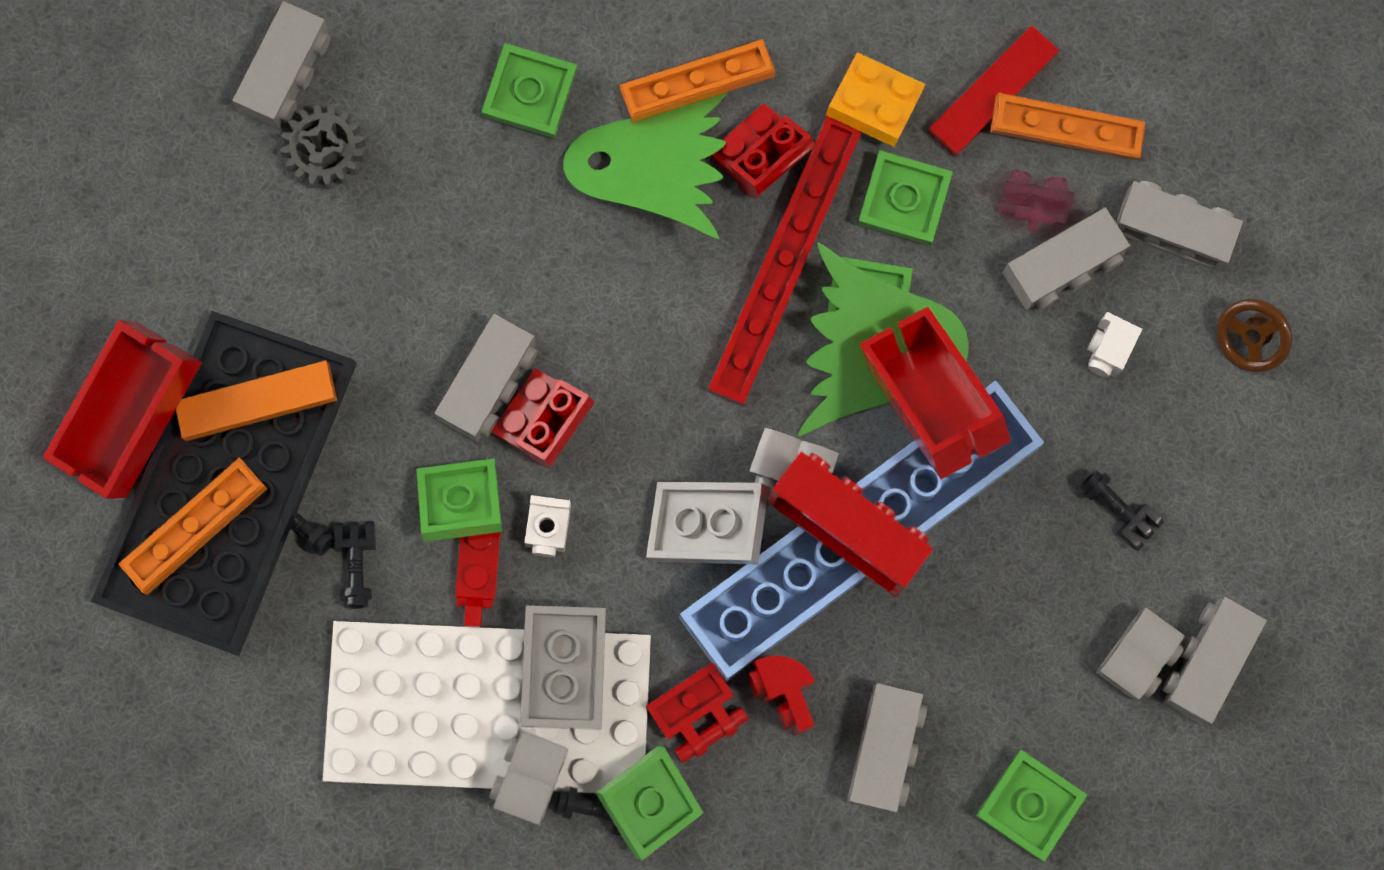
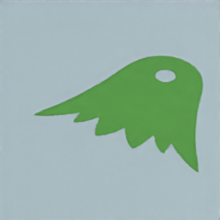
M727 93L634 123L631 122V119H625L586 131L573 141L566 151L564 172L567 179L577 190L588 196L649 211L719 239L712 223L696 206V204H712L713 201L707 194L695 188V186L723 179L719 171L700 160L722 149L726 142L721 139L700 135V133L709 130L720 121L719 117L704 118V116L711 112ZM597 152H605L611 158L610 164L601 170L593 169L588 164L590 156Z
M817 242L821 257L831 276L839 286L838 288L823 286L822 291L839 310L811 317V321L818 331L833 341V343L813 353L806 363L815 369L830 373L832 376L823 380L811 391V395L827 396V398L808 417L799 430L797 437L853 413L890 403L870 373L860 348V343L891 327L901 354L907 352L897 323L929 307L967 361L969 341L961 321L943 305L894 287L869 275Z

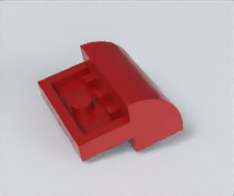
M763 103L723 139L726 145L710 157L714 163L737 182L739 189L743 193L756 199L814 147L812 136L787 115L782 118Z
M535 368L491 432L500 440L526 454L535 463L551 468L594 405V401L589 395L559 379L557 381Z
M768 656L756 660L751 667L753 672L749 673L750 676H748L754 697L756 699L763 697L765 705L779 699L781 700L782 704L777 708V712L785 731L792 729L794 736L811 730L815 725L801 692L810 688L815 683L808 669L800 662L785 656Z

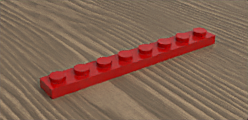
M829 116L826 117L708 387V392L744 406L862 134L861 131Z

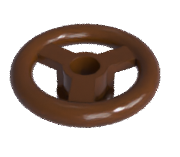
M1258 299L1237 301L1228 306L1218 320L1216 329L1218 345L1224 356L1232 364L1250 372L1269 371L1283 363L1290 352L1292 331L1289 322L1279 309L1268 302ZM1243 311L1261 312L1253 314L1246 322L1235 317ZM1228 329L1242 336L1244 343L1248 345L1249 359L1241 356L1232 347L1228 337ZM1252 329L1258 331L1261 337L1256 336ZM1277 330H1279L1280 345L1278 350L1272 357L1262 360V347L1269 343L1276 335Z

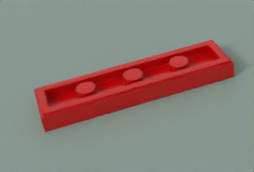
M1031 25L929 128L928 133L956 158L992 121L996 95L1002 93L1017 96L1058 54L1059 49Z

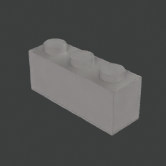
M285 1L282 2L232 100L238 113L276 130H280L284 121L288 122L292 119L297 108L295 98L300 88L306 89L310 84L314 74L312 65L317 55H324L330 43L331 35L328 34L329 30L325 19Z
M1134 181L1126 192L1116 220V224L1124 237L1221 272L1229 263L1243 223L1242 220L1234 218V214L1226 209L1206 208L1198 205V201L1193 197L1183 194L1176 196L1163 192L1159 185L1149 181H1141L1140 183Z
M1105 207L1009 262L1002 273L1026 311L1036 305L1039 310H1043L1059 299L1057 293L1067 287H1070L1072 292L1089 283L1092 280L1090 274L1102 268L1104 273L1123 263L1124 259L1122 256L1128 250L1130 244Z
M493 314L434 414L437 421L476 443L479 442L482 435L489 437L499 419L495 415L502 401L508 404L519 384L514 380L522 368L526 371L530 368L537 356L538 350L534 348L536 345L535 336Z
M1227 597L1217 600L1215 604L1209 602L1198 620L1203 626L1197 638L1191 636L1184 645V650L1180 656L1185 660L1178 672L1173 670L1162 687V691L1167 693L1162 703L1202 726L1213 724L1267 620Z
M879 683L873 685L846 802L888 813H897L898 806L905 807L910 789V784L904 782L907 766L914 767L919 744L913 743L916 728H923L927 714V705L921 704L923 694Z

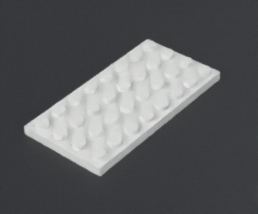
M334 621L323 781L492 789L497 776L505 778L510 762L505 761L504 757L511 738L519 739L522 731L568 748L565 762L553 792H560L561 788L569 790L571 786L578 788V793H596L645 756L651 635L605 633L602 730L530 728L520 726L525 629Z

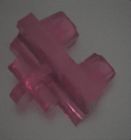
M1012 171L1009 181L1005 182L999 201L998 212L1015 215V219L1027 220V232L1036 233L1039 223L1053 225V222L1066 223L1069 209L1074 201V192L1068 191L1066 178L1052 176L1046 179L1045 185L1042 187L1031 185L1032 175L1028 172Z

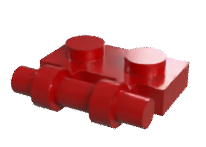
M710 663L646 706L667 740L680 732L686 739V743L674 750L682 764L695 755L697 758H700L708 752L707 747L725 735L727 738H730L738 732L737 728L749 720L741 707L730 714H727L722 707V704L734 697V694L713 663ZM711 712L716 723L700 734H697L692 724Z

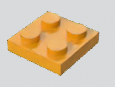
M857 52L827 109L826 115L895 147L926 84Z

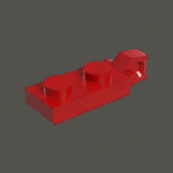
M501 532L460 537L455 596L457 598L456 606L465 607V627L481 628L483 608H493V600H496Z

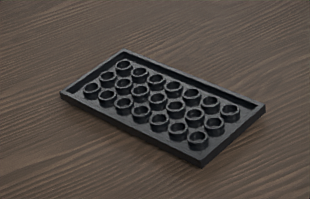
M211 311L193 354V357L200 360L202 364L182 399L327 361L330 365L337 401L185 441L181 437L177 412L175 410L154 448L91 602L239 657L357 363L354 359ZM241 458L268 489L148 595L142 593L120 567L119 563L233 462Z

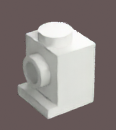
M1107 312L1097 326L1104 331L1102 332L1097 329L1087 348L1088 351L1093 353L1088 362V369L1102 377H1109L1110 375L1116 377L1123 370L1142 329Z
M531 495L525 546L532 548V554L543 557H555L556 551L565 552L571 511L570 500ZM544 520H551L555 524L554 529L549 533H544L539 529L540 523Z

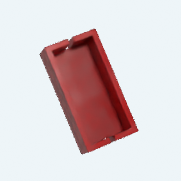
M929 307L897 323L907 352L901 354L891 327L859 344L870 373L941 480L973 463L971 455L976 453L980 459L1011 442L1004 415Z
M118 320L42 458L70 476H79L77 481L105 499L127 498L202 362L176 345L167 344L165 338L141 323Z
M801 451L773 487L767 503L896 598L905 589L933 551V548L927 544L929 538L919 529L911 525L906 529L894 520L896 514L885 504L879 501L872 504L861 495L863 489L847 477H843L840 480L828 471L830 465L820 456L814 453H810L807 456Z

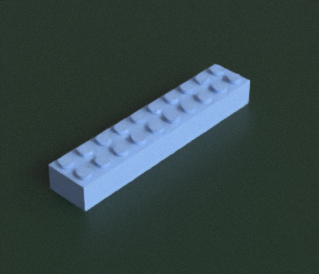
M995 380L985 389L1004 415L1011 442L980 459L976 453L971 455L973 463L941 480L914 440L856 484L863 489L861 495L872 504H875L876 501L885 504L896 514L894 520L906 529L911 525L926 534L1036 452L1044 442ZM798 526L761 553L758 565L747 564L680 613L679 620L727 682L867 577Z

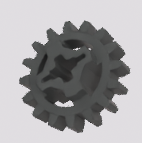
M319 105L314 106V114L308 115L303 109L300 110L302 120L298 123L290 119L288 124L292 129V133L286 132L281 135L283 141L288 144V146L280 148L282 156L290 158L285 163L288 171L297 170L295 177L300 183L309 177L310 186L314 189L318 186L319 181H324L327 189H332V180L338 179L343 185L346 184L344 174L348 171L356 175L358 170L354 161H364L365 159L363 152L358 149L366 146L364 137L356 136L361 132L358 122L349 124L351 117L347 111L338 117L337 110L333 105L329 107L327 113H322ZM337 128L345 133L348 138V144L344 140L337 139ZM324 141H328L330 147H324L322 152H318L316 146L322 147ZM298 150L302 151L303 154L310 155L309 166L301 161ZM340 162L336 166L328 169V167L332 166L333 164Z

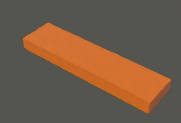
M761 39L620 84L619 86L631 122L634 123L774 78L775 69L764 41Z
M998 93L995 97L990 133L1137 161L1141 157L1146 121Z
M322 361L184 398L180 401L176 412L181 437L183 440L189 441L335 402L337 397L330 365L327 361Z
M238 458L119 563L120 567L141 592L148 595L268 488L241 458Z

